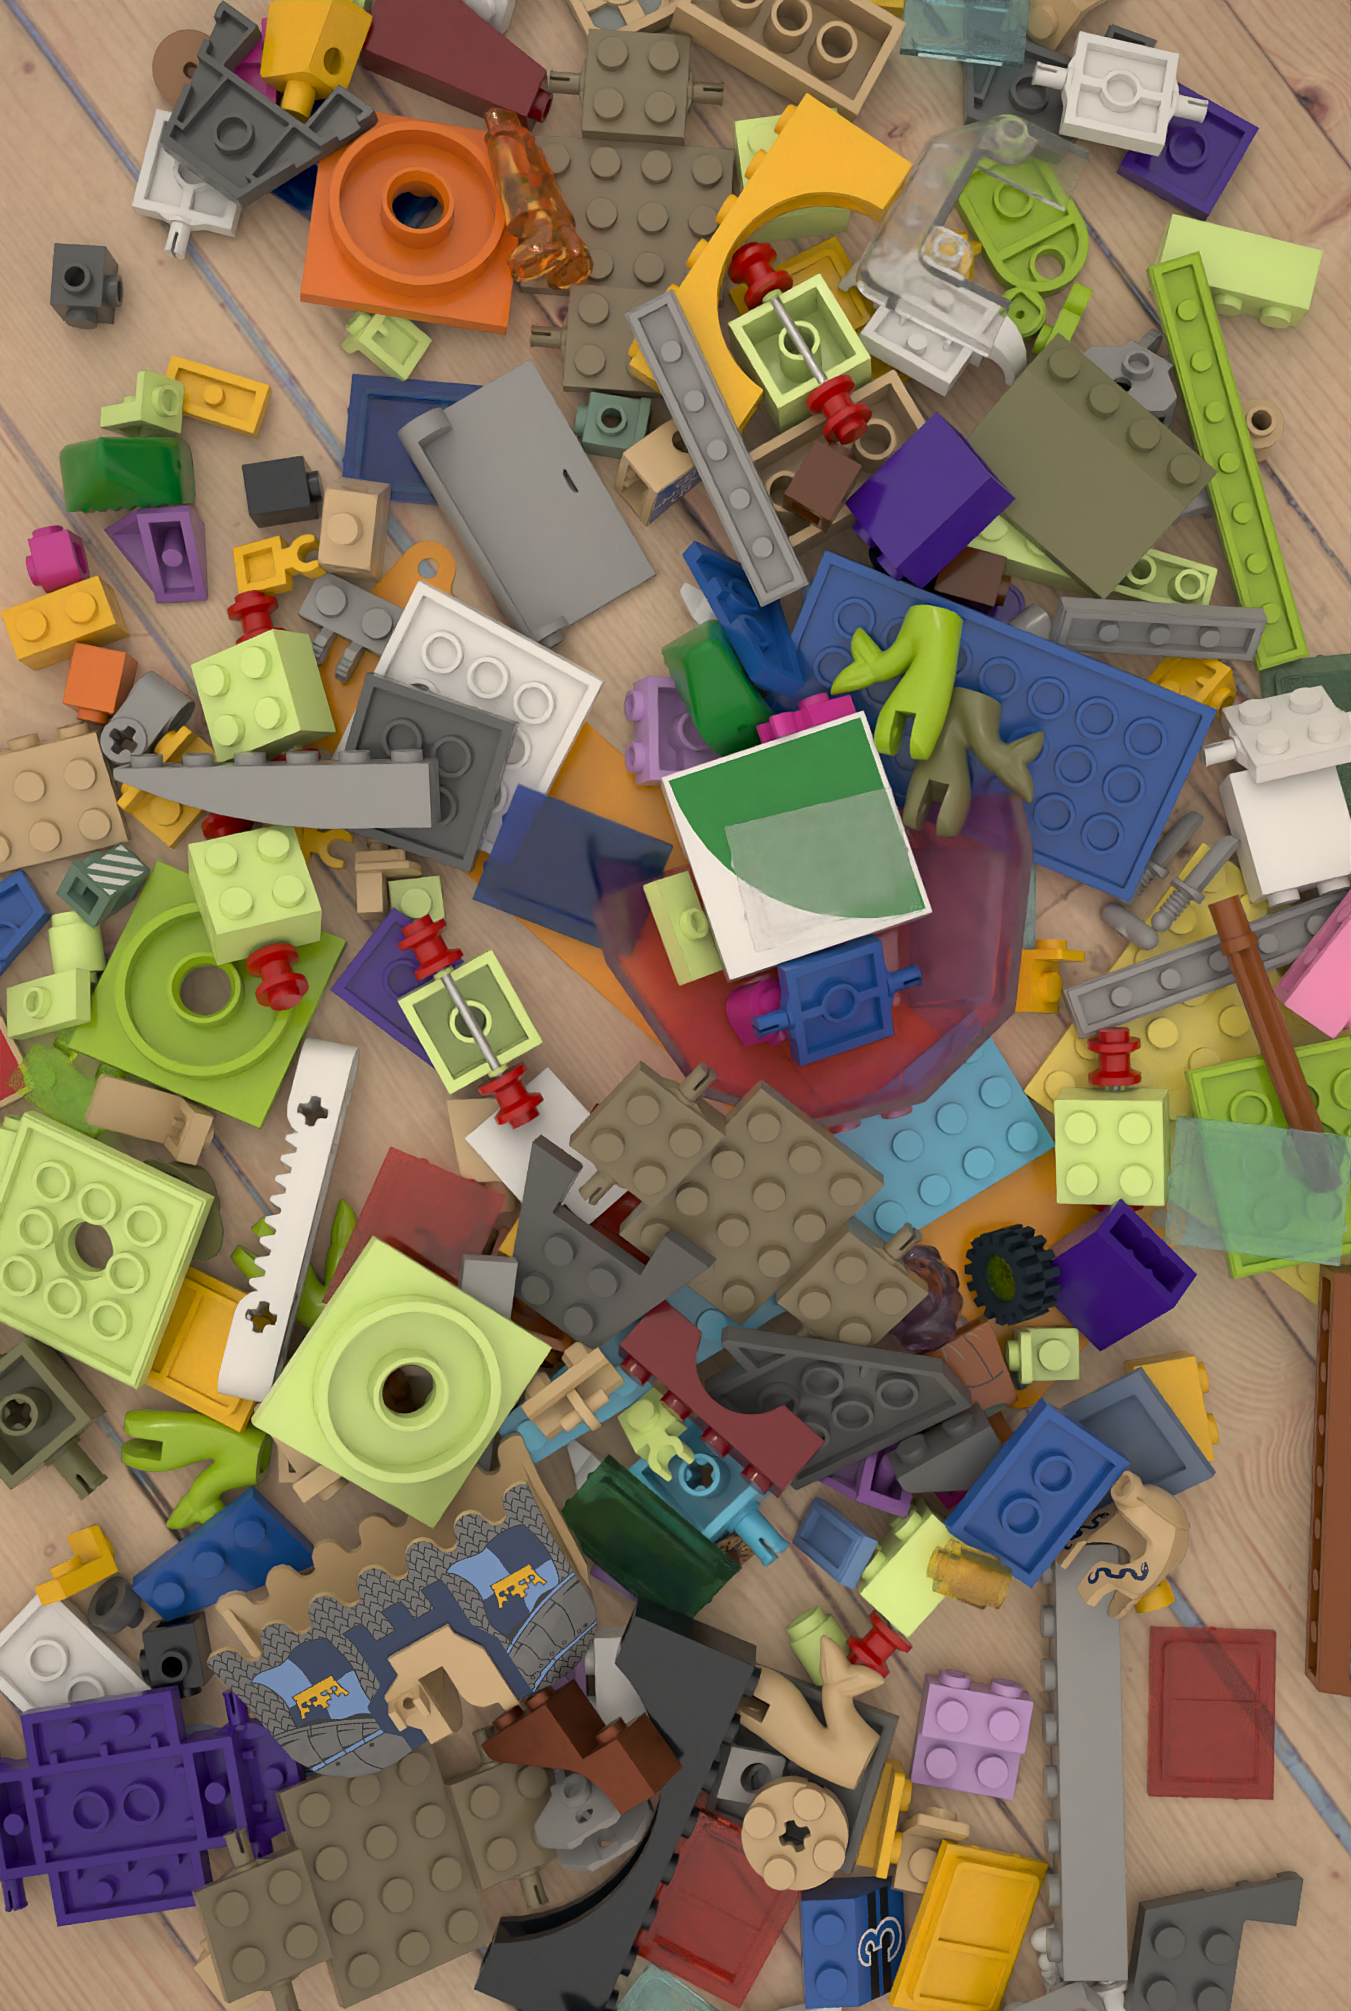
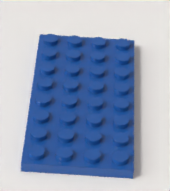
M826 549L791 634L805 686L792 699L769 690L765 701L772 711L776 714L799 711L798 702L820 693H827L830 700L850 695L856 713L864 710L874 739L879 713L906 673L889 681L877 682L859 691L831 695L830 691L835 678L853 662L851 640L855 630L861 627L881 651H885L896 640L906 612L911 606L931 605L955 612L963 619V627L953 687L980 692L992 697L1001 704L1003 710L1000 722V738L1005 743H1010L1039 731L1044 732L1042 750L1038 757L1027 766L1034 781V795L1031 803H1026L999 781L995 773L983 767L971 749L968 750L967 760L971 782V804L967 819L960 833L1130 902L1217 713V709L923 588L920 589L918 586L904 580L898 582L884 572ZM908 717L902 741L896 755L890 756L878 753L896 806L904 809L909 782L917 762L910 755V738L915 718ZM933 802L927 819L937 823L942 804Z

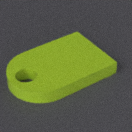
M1007 144L945 176L944 188L973 241L982 242L980 254L995 280L1008 291L1016 287H1027L1036 291L1042 298H1047L1065 290L1076 279L1088 253V230L1051 159ZM1043 256H1051L1061 264L1062 274L1053 279L1044 278L1037 272L1035 261Z

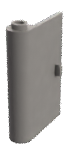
M531 359L448 408L442 410L441 407L423 413L397 432L400 441L513 630L551 649L565 640L561 631L656 576L654 569Z

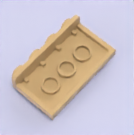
M82 721L57 728L59 737L40 741L38 733H33L7 740L9 749L0 751V873L114 846L120 842L126 843L132 839L124 811L117 805L120 797L108 757L103 753L100 745L103 727L90 729L88 721Z

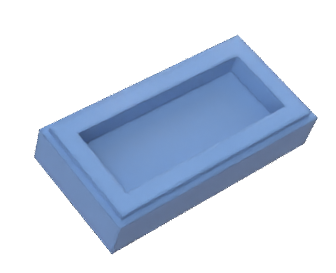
M815 1497L792 1543L839 1584L854 1590L878 1541L831 1503Z

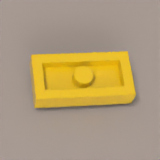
M175 355L171 356L165 376L184 384L182 416L255 439L258 438L273 392L269 385Z

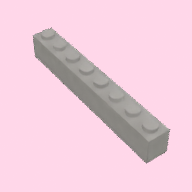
M1106 1542L1085 1544L1066 1570L1054 1559L1040 1577L1041 1584H1048V1605L1040 1606V1631L1042 1637H1049V1658L1041 1659V1684L1043 1691H1050V1712L1042 1713V1737L1045 1745H1051V1765L1043 1767V1790L1045 1798L1052 1799V1819H1045L1044 1844L1046 1853H1053V1874L1045 1875V1897L1047 1907L1054 1908V1928L1046 1929V1951L1048 1961L1055 1962L1064 1981H1128L1120 1619L1109 1617L1108 1612L1110 1602L1114 1599V1593L1117 1590L1115 1589L1104 1595L1095 1607L1086 1604L1076 1590L1078 1584L1094 1564L1102 1560L1119 1564L1118 1545Z

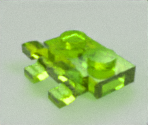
M76 1025L61 1029L51 1049L36 1042L5 1084L57 1122L97 1140L104 1129L89 1125L85 1121L84 1116L98 1078L101 1074L105 1073L125 1079L128 1073L101 1062L95 1077L91 1080L70 1065L79 1054V1052L68 1047L78 1026Z

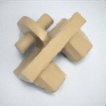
M575 1342L564 1351V1355L561 1358L568 1367L566 1372L554 1381L545 1372H536L523 1391L526 1402L521 1405V1408L548 1440L552 1439L563 1429L567 1433L583 1421L593 1432L603 1426L594 1412L610 1401L608 1395L624 1384L625 1381L598 1347L593 1350L581 1342Z

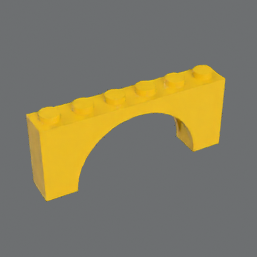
M808 93L805 94L798 107L790 103L784 110L774 129V132L779 136L768 152L760 149L750 162L744 175L749 181L739 197L730 194L723 203L715 219V222L720 224L709 242L702 238L691 252L686 263V267L691 270L680 287L673 283L667 289V291L671 289L675 291L740 434H742L764 401V390L756 385L735 362L724 341L719 324V296L723 279L732 262L733 254L765 224L784 214L804 208H843L867 216L881 224L910 180L913 166L912 163ZM635 338L628 351V356L632 358L629 363L631 373L634 377L661 394Z

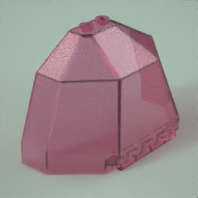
M1007 791L972 796L967 819L960 833L954 838L937 836L936 824L942 804L936 802L932 803L926 822L920 831L903 826L932 913L924 918L873 934L882 941L884 962L889 972L916 964L922 974V977H919L922 979V985L896 992L894 995L891 1010L894 1035L801 1067L791 1058L788 1038L773 1046L763 1042L745 1047L728 1020L726 1012L728 997L735 988L764 979L779 981L778 970L775 967L727 983L723 970L689 983L678 985L643 885L688 871L703 911V900L690 864L668 869L590 901L605 962L685 1078L698 1066L699 1062L706 1063L707 1069L711 1067L716 1072L718 1078L708 1086L700 1097L735 1106L762 1079L824 1129L829 1128L831 1133L855 1129L861 1125L860 1119L881 1114L882 1119L905 1116L913 1111L912 1105L926 1102L1015 1013L1034 851L1022 798ZM904 807L898 808L901 821Z

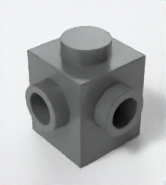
M54 243L50 305L69 326L79 329L97 328V323L114 324L115 307H121L123 302V282L121 276L117 275L118 264L106 246Z

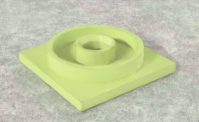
M34 1110L24 1112L0 1179V1322L135 1389L144 1386L215 1197ZM85 1221L93 1225H101L111 1239L113 1256L109 1259L104 1269L94 1268L86 1264L77 1250L76 1233Z
M373 1235L251 1418V1421L257 1428L434 1529L552 1347L541 1338ZM405 1365L421 1366L430 1372L433 1379V1390L426 1397L424 1406L406 1414L390 1410L384 1404L382 1390L387 1377L394 1370Z

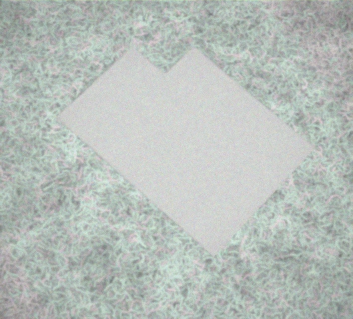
M547 1067L525 1086L528 1093L540 1092L544 1098V1101L536 1106L540 1113L539 1116L516 1129H512L508 1122L497 1125L494 1117L500 1110L499 1108L465 1139L522 1203L532 1142L542 1134L580 1161L584 1166L561 1205L566 1204L576 1216L587 1224H591L628 1190L613 1185L594 1206L588 1203L589 1198L585 1201L579 1194V1188L597 1172V1169L593 1163L570 1147L569 1141L570 1135L590 1113Z

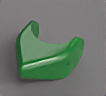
M99 437L66 445L60 451L59 459L66 512L82 511L87 514L94 513L95 511L106 512L108 509L120 511L123 507L128 510H134L138 506L141 508H150L152 506L160 508L167 507L170 504L193 503L195 501V478L191 449L189 444L181 437Z
M712 619L705 621L661 649L664 663L669 668L670 677L674 679L676 689L680 691L681 700L686 704L687 713L691 715L693 726L697 728L698 733L714 752L721 757H725L762 744L756 726L770 722L769 718L777 714L772 711L754 682L750 680L719 621Z

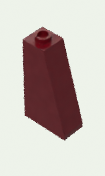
M375 1L370 13L373 16L371 25L359 55L364 69L529 138L536 122L544 123L553 101V93H549L547 70L462 1Z

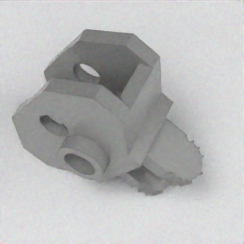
M1153 328L1138 343L1130 340L1125 346H1091L1084 355L1170 429L1177 395L1171 382L1175 375L1169 354L1164 359L1156 354L1163 340L1162 333Z
M552 1768L556 1784L550 1787L552 1796L534 1827L538 1842L545 1848L556 1849L559 1863L564 1869L593 1872L639 1843L655 1815L650 1798L620 1815L606 1794L588 1778L571 1770ZM614 1838L608 1846H601L602 1841H609Z

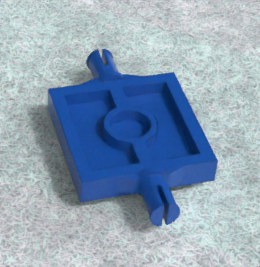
M869 934L777 964L782 995L780 1008L757 1017H752V1029L758 1039L786 1030L791 1058L801 1067L894 1035L891 1013L894 995L896 992L922 985V979L919 978L922 977V974L916 964L889 972L884 962L882 941L875 935Z

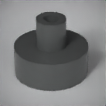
M118 1576L112 1577L105 1581L92 1597L88 1608V1620L92 1625L108 1634H116L126 1626L136 1628L144 1618V1610L139 1608L141 1597L132 1590L130 1582Z

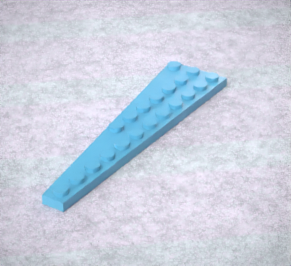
M977 1013L972 1014L919 1062L895 1080L884 1092L865 1108L861 1109L833 1135L883 1174L884 1186L853 1216L886 1242L906 1222L912 1224V1229L913 1227L917 1228V1230L921 1229L1055 1147V1142L1028 1097L1023 1092L1022 1087ZM687 1285L665 1299L702 1332L696 1353V1365L725 1348L721 1344L722 1329L726 1326L755 1330L786 1311L776 1302L775 1292L740 1326ZM646 1314L598 1347L625 1381L624 1384L608 1395L610 1401L594 1412L601 1423L637 1402L645 1393L653 1388L649 1382L643 1387L634 1382L621 1369L619 1364L623 1359L618 1355L621 1341ZM566 1364L554 1375L550 1376L552 1381L568 1370ZM524 1399L510 1411L498 1431L502 1438L512 1432H520L534 1463H537L591 1429L583 1421L567 1433L563 1429L552 1439L548 1440L521 1408V1405L526 1402V1399Z

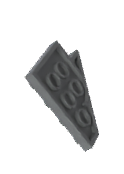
M726 1326L722 1329L721 1344L739 1363L705 1379L706 1392L724 1408L741 1414H761L785 1405L825 1441L818 1453L790 1484L795 1490L801 1489L972 1407L971 1391L942 1358L735 1326Z

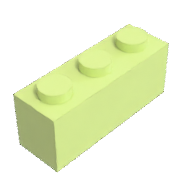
M1172 214L1162 232L1154 265L1200 251L1217 314L1223 316L1244 314L1260 318L1259 321L1263 325L1272 328L1296 327L1309 310L1323 250Z

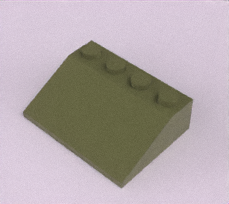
M1059 332L1024 369L966 438L1016 498L1000 516L1095 599H1106L1218 473Z

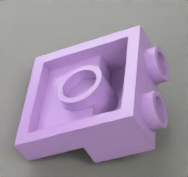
M647 676L633 683L634 690L627 692L624 702L626 719L634 721V742H629L626 747L625 765L629 773H635V785L661 786V778L722 758L706 744L698 733L697 728L693 726L691 715L687 713L686 704L681 700L680 691L676 689L672 677Z
M951 1669L940 1670L939 1676L926 1673L908 1774L912 1783L1013 1800L1020 1757L1026 1751L1034 1703L1028 1691L1022 1690L1023 1685L1002 1678H993L991 1685L972 1682L969 1674Z

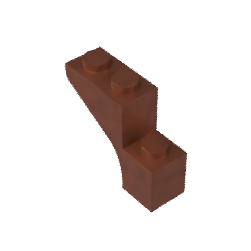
M572 1679L557 1690L550 1685L535 1692L524 1702L527 1707L525 1710H522L518 1704L502 1713L492 1722L497 1731L481 1744L487 1756L495 1762L565 1769L583 1775L606 1794L620 1815L656 1795L683 1767L645 1712L627 1723L620 1716L606 1725L575 1679Z

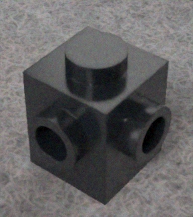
M205 1612L187 1614L168 1622L164 1619L156 1620L142 1632L145 1649L140 1651V1670L145 1681L150 1680L152 1689L178 1685L180 1699L201 1693V1686H205L215 1674L207 1665V1660L212 1651Z

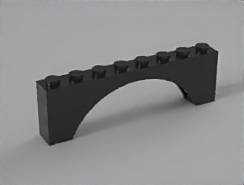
M638 1597L619 1641L614 1664L630 1681L641 1698L650 1720L683 1767L661 1789L659 1801L654 1812L655 1815L639 1844L618 1870L602 1884L584 1896L563 1906L535 1914L500 1918L492 1936L493 1942L489 1943L482 1959L474 1990L523 2011H614L619 1996V1990L614 1989V1986L620 1974L628 1977L631 1973L639 1951V1945L635 1944L634 1941L639 1929L648 1932L653 1923L659 1906V1900L654 1898L659 1884L663 1883L668 1886L672 1880L680 1854L674 1852L681 1836L689 1839L696 1825L700 1808L694 1806L700 1791L709 1793L716 1780L720 1768V1762L715 1760L721 1743L730 1746L735 1737L741 1715L735 1713L742 1696L751 1699L757 1687L762 1668L755 1666L756 1645L646 1598Z

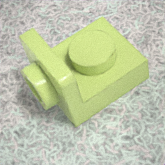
M355 311L345 325V330L349 332V335L341 345V348L348 354L359 350L397 383H401L407 380L432 342V339L409 319Z
M150 370L139 371L137 374L136 396L125 397L121 404L101 407L100 428L127 437H166L181 434L184 384Z
M1075 1326L1013 1327V1340H1006L1005 1363L1008 1372L1014 1371V1379L1020 1384H1032V1381L1080 1380L1079 1330Z

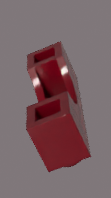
M666 1300L662 1301L651 1309L619 1344L618 1355L623 1359L619 1364L621 1369L638 1385L643 1387L649 1382L663 1395L659 1402L674 1418L680 1422H684L689 1418L703 1431L700 1435L701 1441L718 1457L724 1459L729 1454L744 1468L740 1475L754 1490L761 1495H765L770 1491L778 1498L818 1453L825 1441L785 1405L761 1414H741L728 1410L714 1401L701 1384L696 1367V1353L702 1332Z

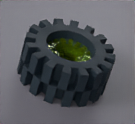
M1015 1224L981 1234L980 1237L974 1238L971 1242L973 1248L968 1249L965 1256L972 1261V1263L964 1266L965 1274L972 1275L973 1281L967 1283L969 1292L976 1290L978 1294L973 1300L977 1308L986 1306L983 1315L989 1320L996 1318L995 1324L1001 1326L1008 1324V1326L1044 1315L1050 1311L1048 1308L1054 1307L1058 1301L1053 1295L1060 1293L1061 1284L1054 1282L1053 1278L1060 1276L1059 1266L1052 1267L1050 1260L1056 1256L1053 1249L1046 1251L1043 1249L1047 1240L1042 1234L1034 1237L1035 1229L1030 1226L1023 1227L1022 1224Z

